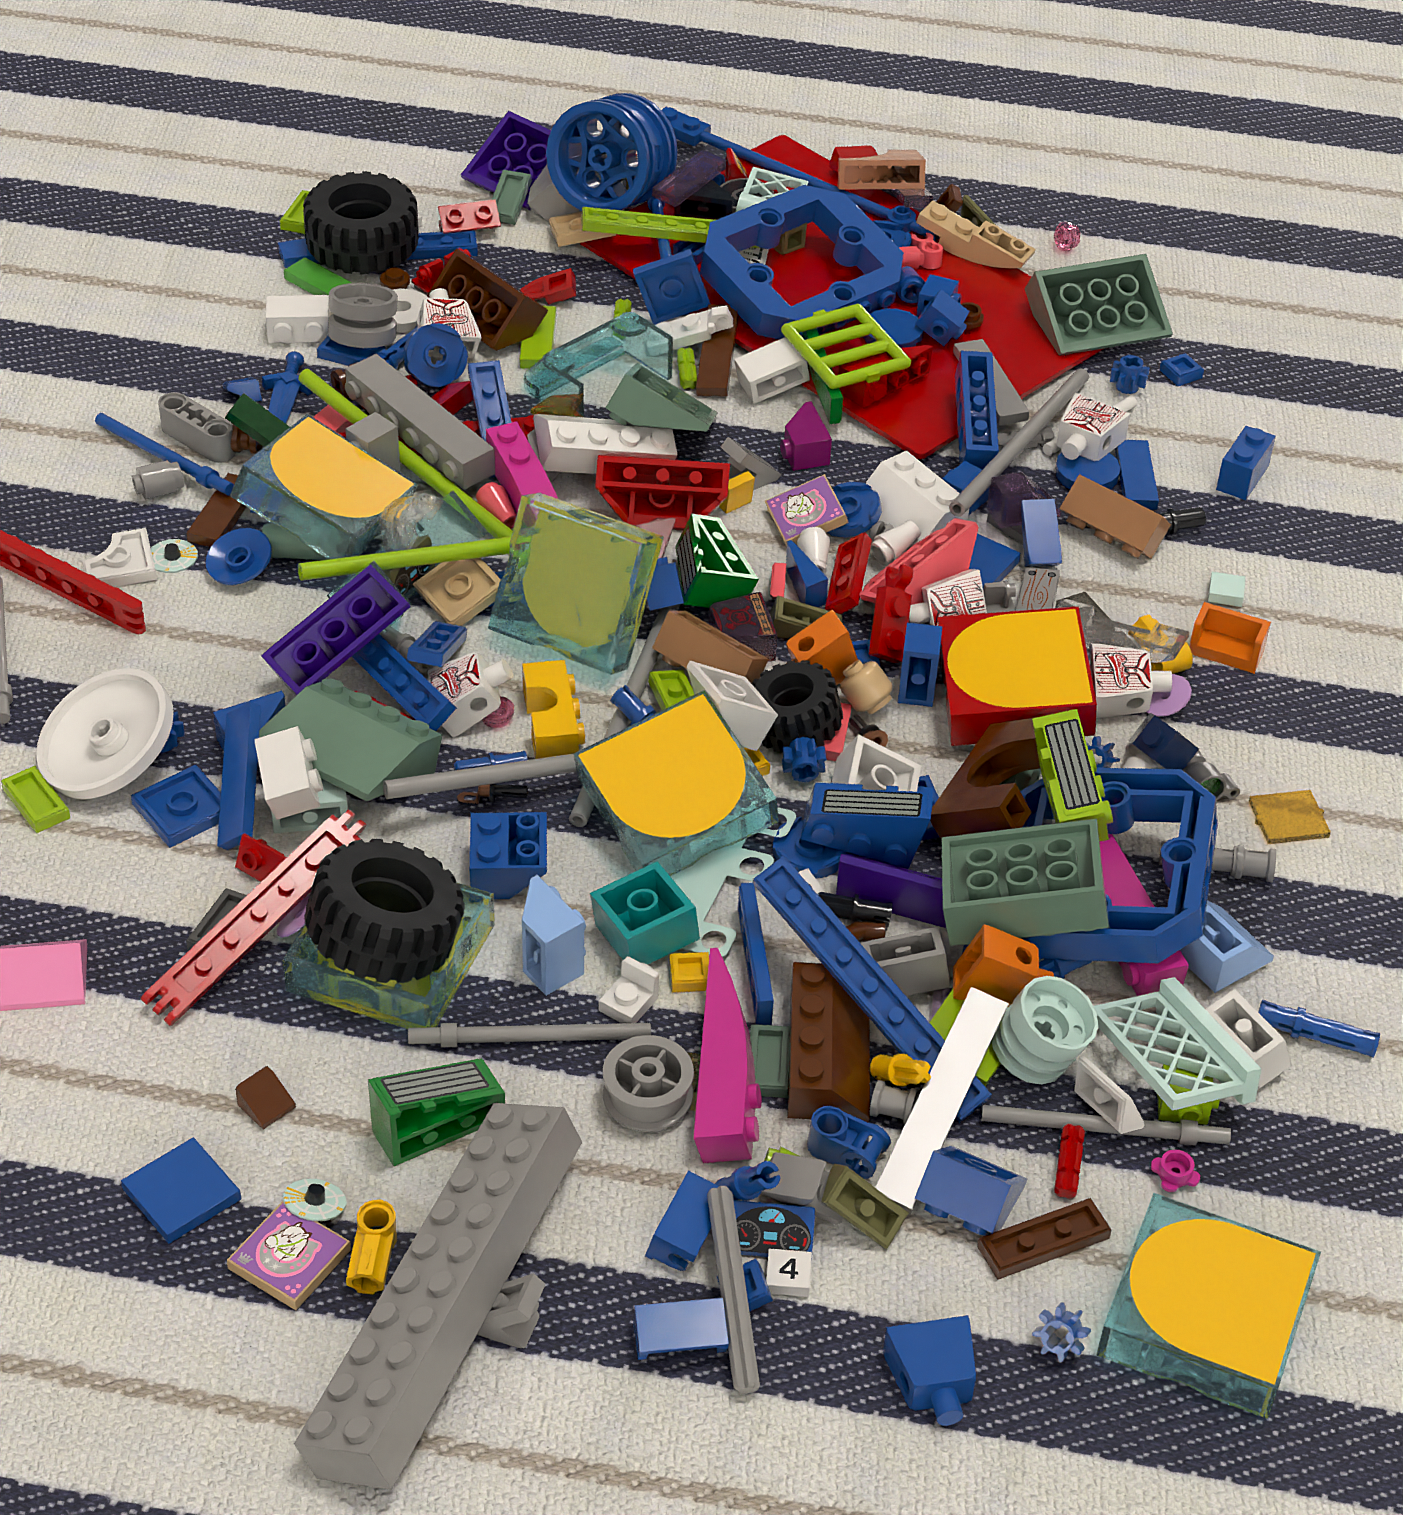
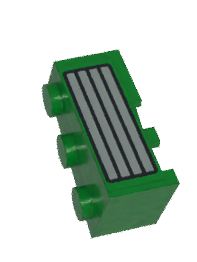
M691 514L675 546L684 604L708 608L713 607L717 610H721L723 607L734 610L744 608L748 600L742 597L752 594L759 578L719 517Z
M474 1059L368 1079L372 1132L394 1167L478 1131L494 1103L505 1104V1092L483 1059Z

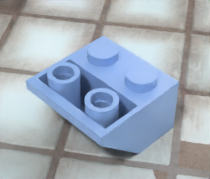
M536 875L530 880L522 916L523 972L547 996L584 975V956L586 955L584 930L586 929V924L580 912L576 909L572 910L562 900L555 887L548 886Z
M1207 901L1203 935L1180 949L1189 964L1188 968L1214 993L1272 962L1274 955L1222 907L1210 901Z

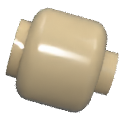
M857 660L843 671L845 678L840 684L841 692L857 712L867 711L869 714H873L892 699L890 696L893 689L892 682L878 663L870 661L862 664L860 660Z

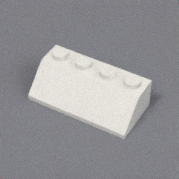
M535 414L533 417L540 463L545 471L596 474L598 455L675 460L677 457L673 429L637 426L629 422L625 426L612 419Z

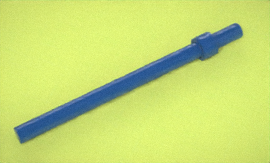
M99 413L95 417L97 425L163 461L168 460L170 463L177 461L181 471L196 478V482L207 489L214 488L227 496L234 492L235 485L220 477L216 470L190 461L104 413Z

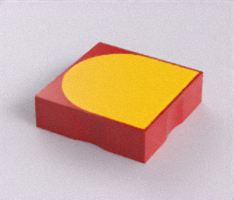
M1079 606L938 617V626H942L939 656L942 679L946 687V710L951 746L977 744L990 724L1042 717L1074 709L1078 711L1084 736H1096L1097 703Z

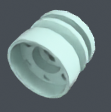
M1043 976L1034 978L1022 989L1013 1000V1003L1007 1008L992 1039L993 1050L1000 1063L1012 1075L1026 1082L1041 1085L1055 1082L1076 1060V1057L1095 1039L1099 1026L1097 1012L1090 999L1076 985L1058 977Z

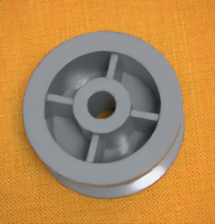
M655 1035L632 1037L616 1045L607 1055L603 1065V1101L608 1113L621 1125L638 1131L657 1133L678 1123L688 1113L693 1101L692 1082L694 1068L690 1056L676 1042Z

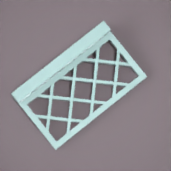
M1175 977L1161 980L1158 992L1094 1006L1097 1012L1099 1029L1172 1111L1231 1096L1241 1105L1255 1102L1261 1074L1260 1066ZM1155 1007L1158 1015L1141 1010ZM1116 1016L1128 1021L1127 1023L1111 1020L1108 1017ZM1135 1022H1139L1156 1028L1152 1031L1133 1025ZM1165 1029L1175 1032L1178 1037L1163 1034L1161 1031ZM1127 1038L1149 1042L1147 1047L1131 1043ZM1155 1045L1175 1049L1177 1052L1172 1054L1154 1049ZM1183 1052L1196 1055L1200 1061L1183 1057ZM1148 1061L1169 1065L1170 1068L1165 1070L1154 1067ZM1177 1068L1198 1073L1199 1075L1195 1078L1176 1073L1175 1071ZM1204 1077L1216 1078L1221 1084L1206 1081ZM1169 1085L1180 1086L1192 1091L1176 1094Z

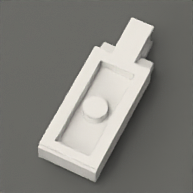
M726 305L708 309V311L692 313L672 321L661 322L650 327L649 347L653 354L658 355L710 340L711 334L733 327V317Z

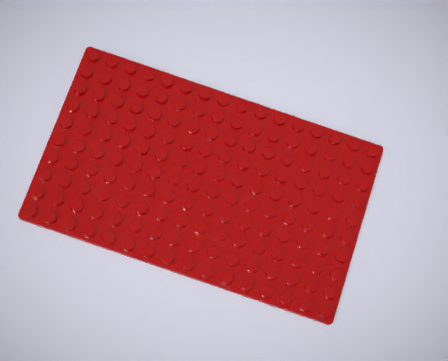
M779 135L751 149L754 152L838 187V173L829 167L830 160L786 135ZM737 157L745 168L748 178L753 167L767 170ZM725 163L713 168L725 177V182H727ZM786 187L789 191L795 189L791 187ZM674 188L661 194L665 201L664 215L674 216V204L670 200V195L674 192ZM844 189L889 209L900 205L907 206L915 212L916 220L919 216V211L880 189ZM647 202L629 210L631 212L652 214ZM863 211L872 221H887L866 211ZM814 222L807 224L805 247L784 255L771 248L768 250L765 264L774 272L772 288L790 306L828 291L830 285L834 282H849L865 274L857 266L847 267L835 261L833 258L835 243ZM909 232L911 236L915 234L919 239H926V237L915 232ZM616 234V236L579 243L634 279V268L660 260L657 238ZM669 239L672 255H674L673 245L680 240ZM943 249L941 267L926 269L920 265L919 268L914 270L925 282L930 274L959 281L958 294L962 296L961 303L971 302L979 305L984 315L983 323L974 329H965L957 340L951 338L945 346H942L923 331V339L921 342L916 343V346H932L929 373L864 408L842 394V411L904 451H908L915 458L924 459L958 438L955 373L958 360L953 353L955 343L983 339L1021 399L1103 349L1059 356L1032 314L1025 292V287L1032 276L1018 268H999L978 264L953 255ZM702 261L697 264L699 273ZM701 276L710 299V304L729 305ZM896 292L893 304L887 308L908 311L917 316L918 302L913 304L906 303L898 297ZM708 307L690 312L689 314L706 311ZM739 316L735 343L742 348L752 352L779 340L757 335ZM856 319L845 324L843 327L839 329L835 328L824 334L856 326L861 323L858 319ZM863 337L824 347L828 356L863 346L867 343ZM839 366L832 367L835 375H838ZM809 372L810 380L801 385L818 395Z

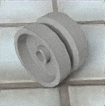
M348 283L332 288L329 292L328 308L333 314L328 319V336L338 344L350 347L375 348L389 345L396 339L397 322L392 316L397 312L398 295L387 287L368 283Z

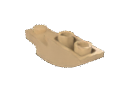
M933 200L919 213L916 221L917 224L941 237L939 244L943 246L945 251L978 264L999 268H1022L1036 251V249L1026 244L1023 240L1017 239L995 224L985 221L978 227L970 220L962 218L944 205L938 204Z

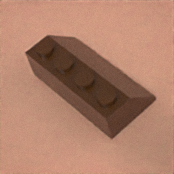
M457 248L427 295L430 298L429 295L433 290L441 288L448 292L449 299L465 300L480 331L481 341L495 351L532 337L548 312V309Z
M793 962L790 991L787 1118L811 1120L813 1113L823 1106H833L869 1123L870 1019L822 963Z

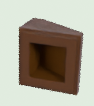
M265 1066L236 1086L238 1106L262 1129H265L296 1108V1103L276 1074L268 1066Z

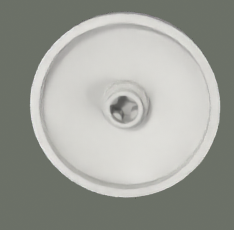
M131 668L101 673L76 687L55 707L40 733L36 759L43 778L62 795L75 799L101 797L115 792L132 782L152 764L169 737L173 723V704L168 692L149 673Z

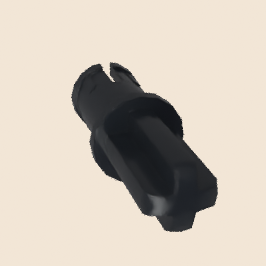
M1201 507L1178 511L1169 508L1165 513H1158L1171 524L1167 531L1171 535L1176 534L1177 530L1201 527L1206 524V514Z
M826 892L818 893L819 897L838 918L848 919L850 924L855 921L885 923V927H889V918L891 919L893 905L890 902L884 903L861 899L859 894L849 897Z

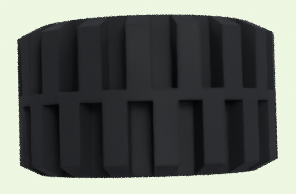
M795 660L787 661V664L780 665L779 663L772 666L773 669L763 671L760 674V679H754L751 684L778 714L762 741L763 746L767 749L773 747L774 752L781 754L783 747H789L793 740L800 737L815 739L816 747L824 746V741L832 740L836 736L835 731L840 730L843 711L835 679L832 678V674L828 669H823L822 665L818 663L810 665V661L802 660L800 663H795Z

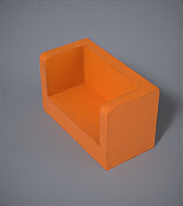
M1204 602L1195 620L1189 647L1192 655L1255 674L1264 653L1271 622Z

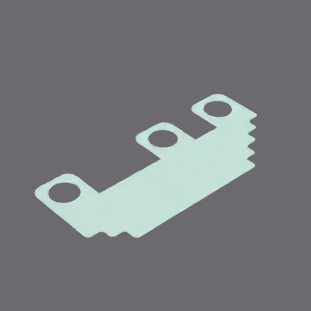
M754 802L749 810L738 809L734 816H726L709 829L686 837L667 873L696 906L700 940L681 949L697 953L709 952L710 954V949L702 945L701 939L710 931H719L726 936L725 945L719 948L720 954L723 957L729 952L736 938V931L732 928L704 922V919L727 876L753 882V878L774 863L773 857L769 854L742 848L750 831L774 837H784L789 833L796 819L795 812ZM779 813L786 817L787 823L781 829L770 830L763 825V819L768 814ZM756 857L763 861L764 868L757 874L749 875L741 871L740 863L746 858Z

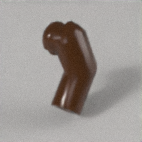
M855 922L846 926L860 942L885 938V923Z

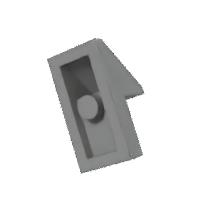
M729 437L721 445V448L730 455L727 459L732 465L730 467L729 479L748 471L755 477L753 490H756L778 480L782 475L762 457Z
M773 1153L770 1162L774 1163L779 1171L769 1176L771 1178L780 1175V1181L776 1187L766 1189L761 1194L787 1205L815 1208L816 1217L835 1225L842 1223L843 1218L821 1202L829 1172L824 1170L826 1162L820 1159Z
M534 1273L504 1282L477 1335L513 1347L525 1348L539 1319L537 1311L539 1307L538 1300L546 1284Z

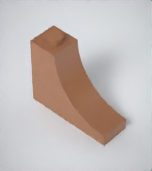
M888 150L885 154L872 157L838 158V189H925L926 159L917 150Z

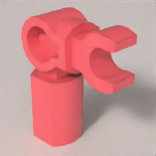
M926 233V239H919L915 234H912L911 246L899 247L904 252L902 268L910 266L916 269L920 265L926 269L941 267L943 246L934 242V236L931 233Z

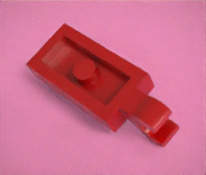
M900 564L899 569L888 566L885 572L886 585L877 587L869 655L892 663H899L903 660L907 622L909 623L912 595L906 593L905 589L913 578L912 567Z

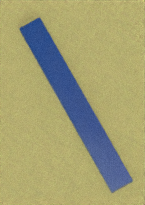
M782 856L753 878V884L899 1054H907L913 1060L928 1062L931 1066L928 1072L930 1074L945 1040L786 857ZM976 1076L955 1118L959 1123L991 1098L992 1094Z

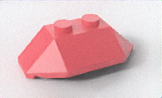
M954 518L946 524V527L926 536L888 565L899 569L900 564L913 568L912 581L905 589L906 593L912 595L911 605L924 602L922 587L969 570L978 532L976 522ZM887 567L866 583L863 591L859 594L861 600L876 602L877 587L886 585L885 572Z

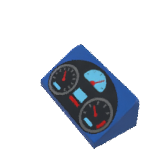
M733 1200L741 1255L768 1257L769 1249L812 1252L815 1208Z

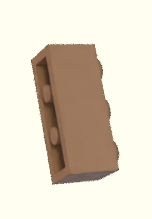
M1080 474L1059 508L1068 516L1066 522L1080 530H1084L1085 526L1095 530L1093 535L1110 545L1113 540L1123 544L1121 550L1139 559L1141 554L1152 559L1171 526L1162 515Z
M668 611L652 649L663 654V661L675 667L683 666L687 669L689 661L744 676L750 683L754 679H760V674L764 671L769 660L687 611Z

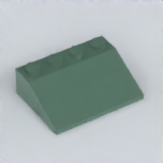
M1147 254L1035 271L1025 287L1032 314L1059 356L1168 338L1173 335Z
M636 363L624 375L605 407L611 411L609 416L613 420L625 426L629 422L637 426L707 432L718 414L717 411L639 363Z
M330 678L305 687L259 730L260 738L298 726L304 739L311 738L314 744L317 760L312 761L313 769L318 770L320 778L366 802L384 795V780L435 773L443 735L430 729L427 723L412 720L400 714L398 709L383 706L373 701L368 694L350 690L344 687L341 681Z
M1097 819L942 837L943 912L950 946L969 945L984 924L1018 938L1042 935L1052 936L1059 933L1109 928Z

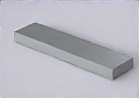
M983 339L955 343L953 353L958 361L961 350L991 352ZM993 356L998 425L1028 421L1030 411Z

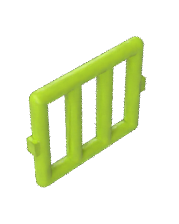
M854 304L826 312L824 309L813 312L811 317L789 322L781 327L782 334L831 389L841 388L865 380L868 383L875 382L882 375L909 368L911 365V359L861 304ZM854 317L861 323L806 340L799 334L800 332ZM870 334L877 340V342L821 358L814 351ZM887 352L893 358L892 360L840 375H835L830 369Z

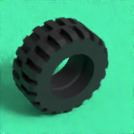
M368 171L356 174L354 172H346V175L342 176L337 174L331 176L328 181L323 180L319 182L316 187L312 188L304 200L303 214L307 249L322 265L326 264L332 270L337 271L340 269L343 273L348 274L360 272V275L369 274V272L376 271V273L384 272L386 268H395L399 266L401 261L405 262L418 245L419 231L416 197L405 184L402 185L394 177L390 179L385 174L378 173V175H375Z
M361 839L352 841L348 844V847L343 844L334 849L320 862L306 905L304 920L308 929L307 933L313 944L318 945L319 952L326 959H333L336 967L343 971L345 969L353 971L354 976L362 979L371 977L380 983L396 980L398 984L408 983L413 977L416 980L422 979L444 965L445 960L449 958L464 914V896L459 883H456L457 881L449 869L444 870L442 862L435 857H427L421 849L416 847L411 849L403 846L404 843L397 841L386 843L383 842V839H371L369 842H364Z

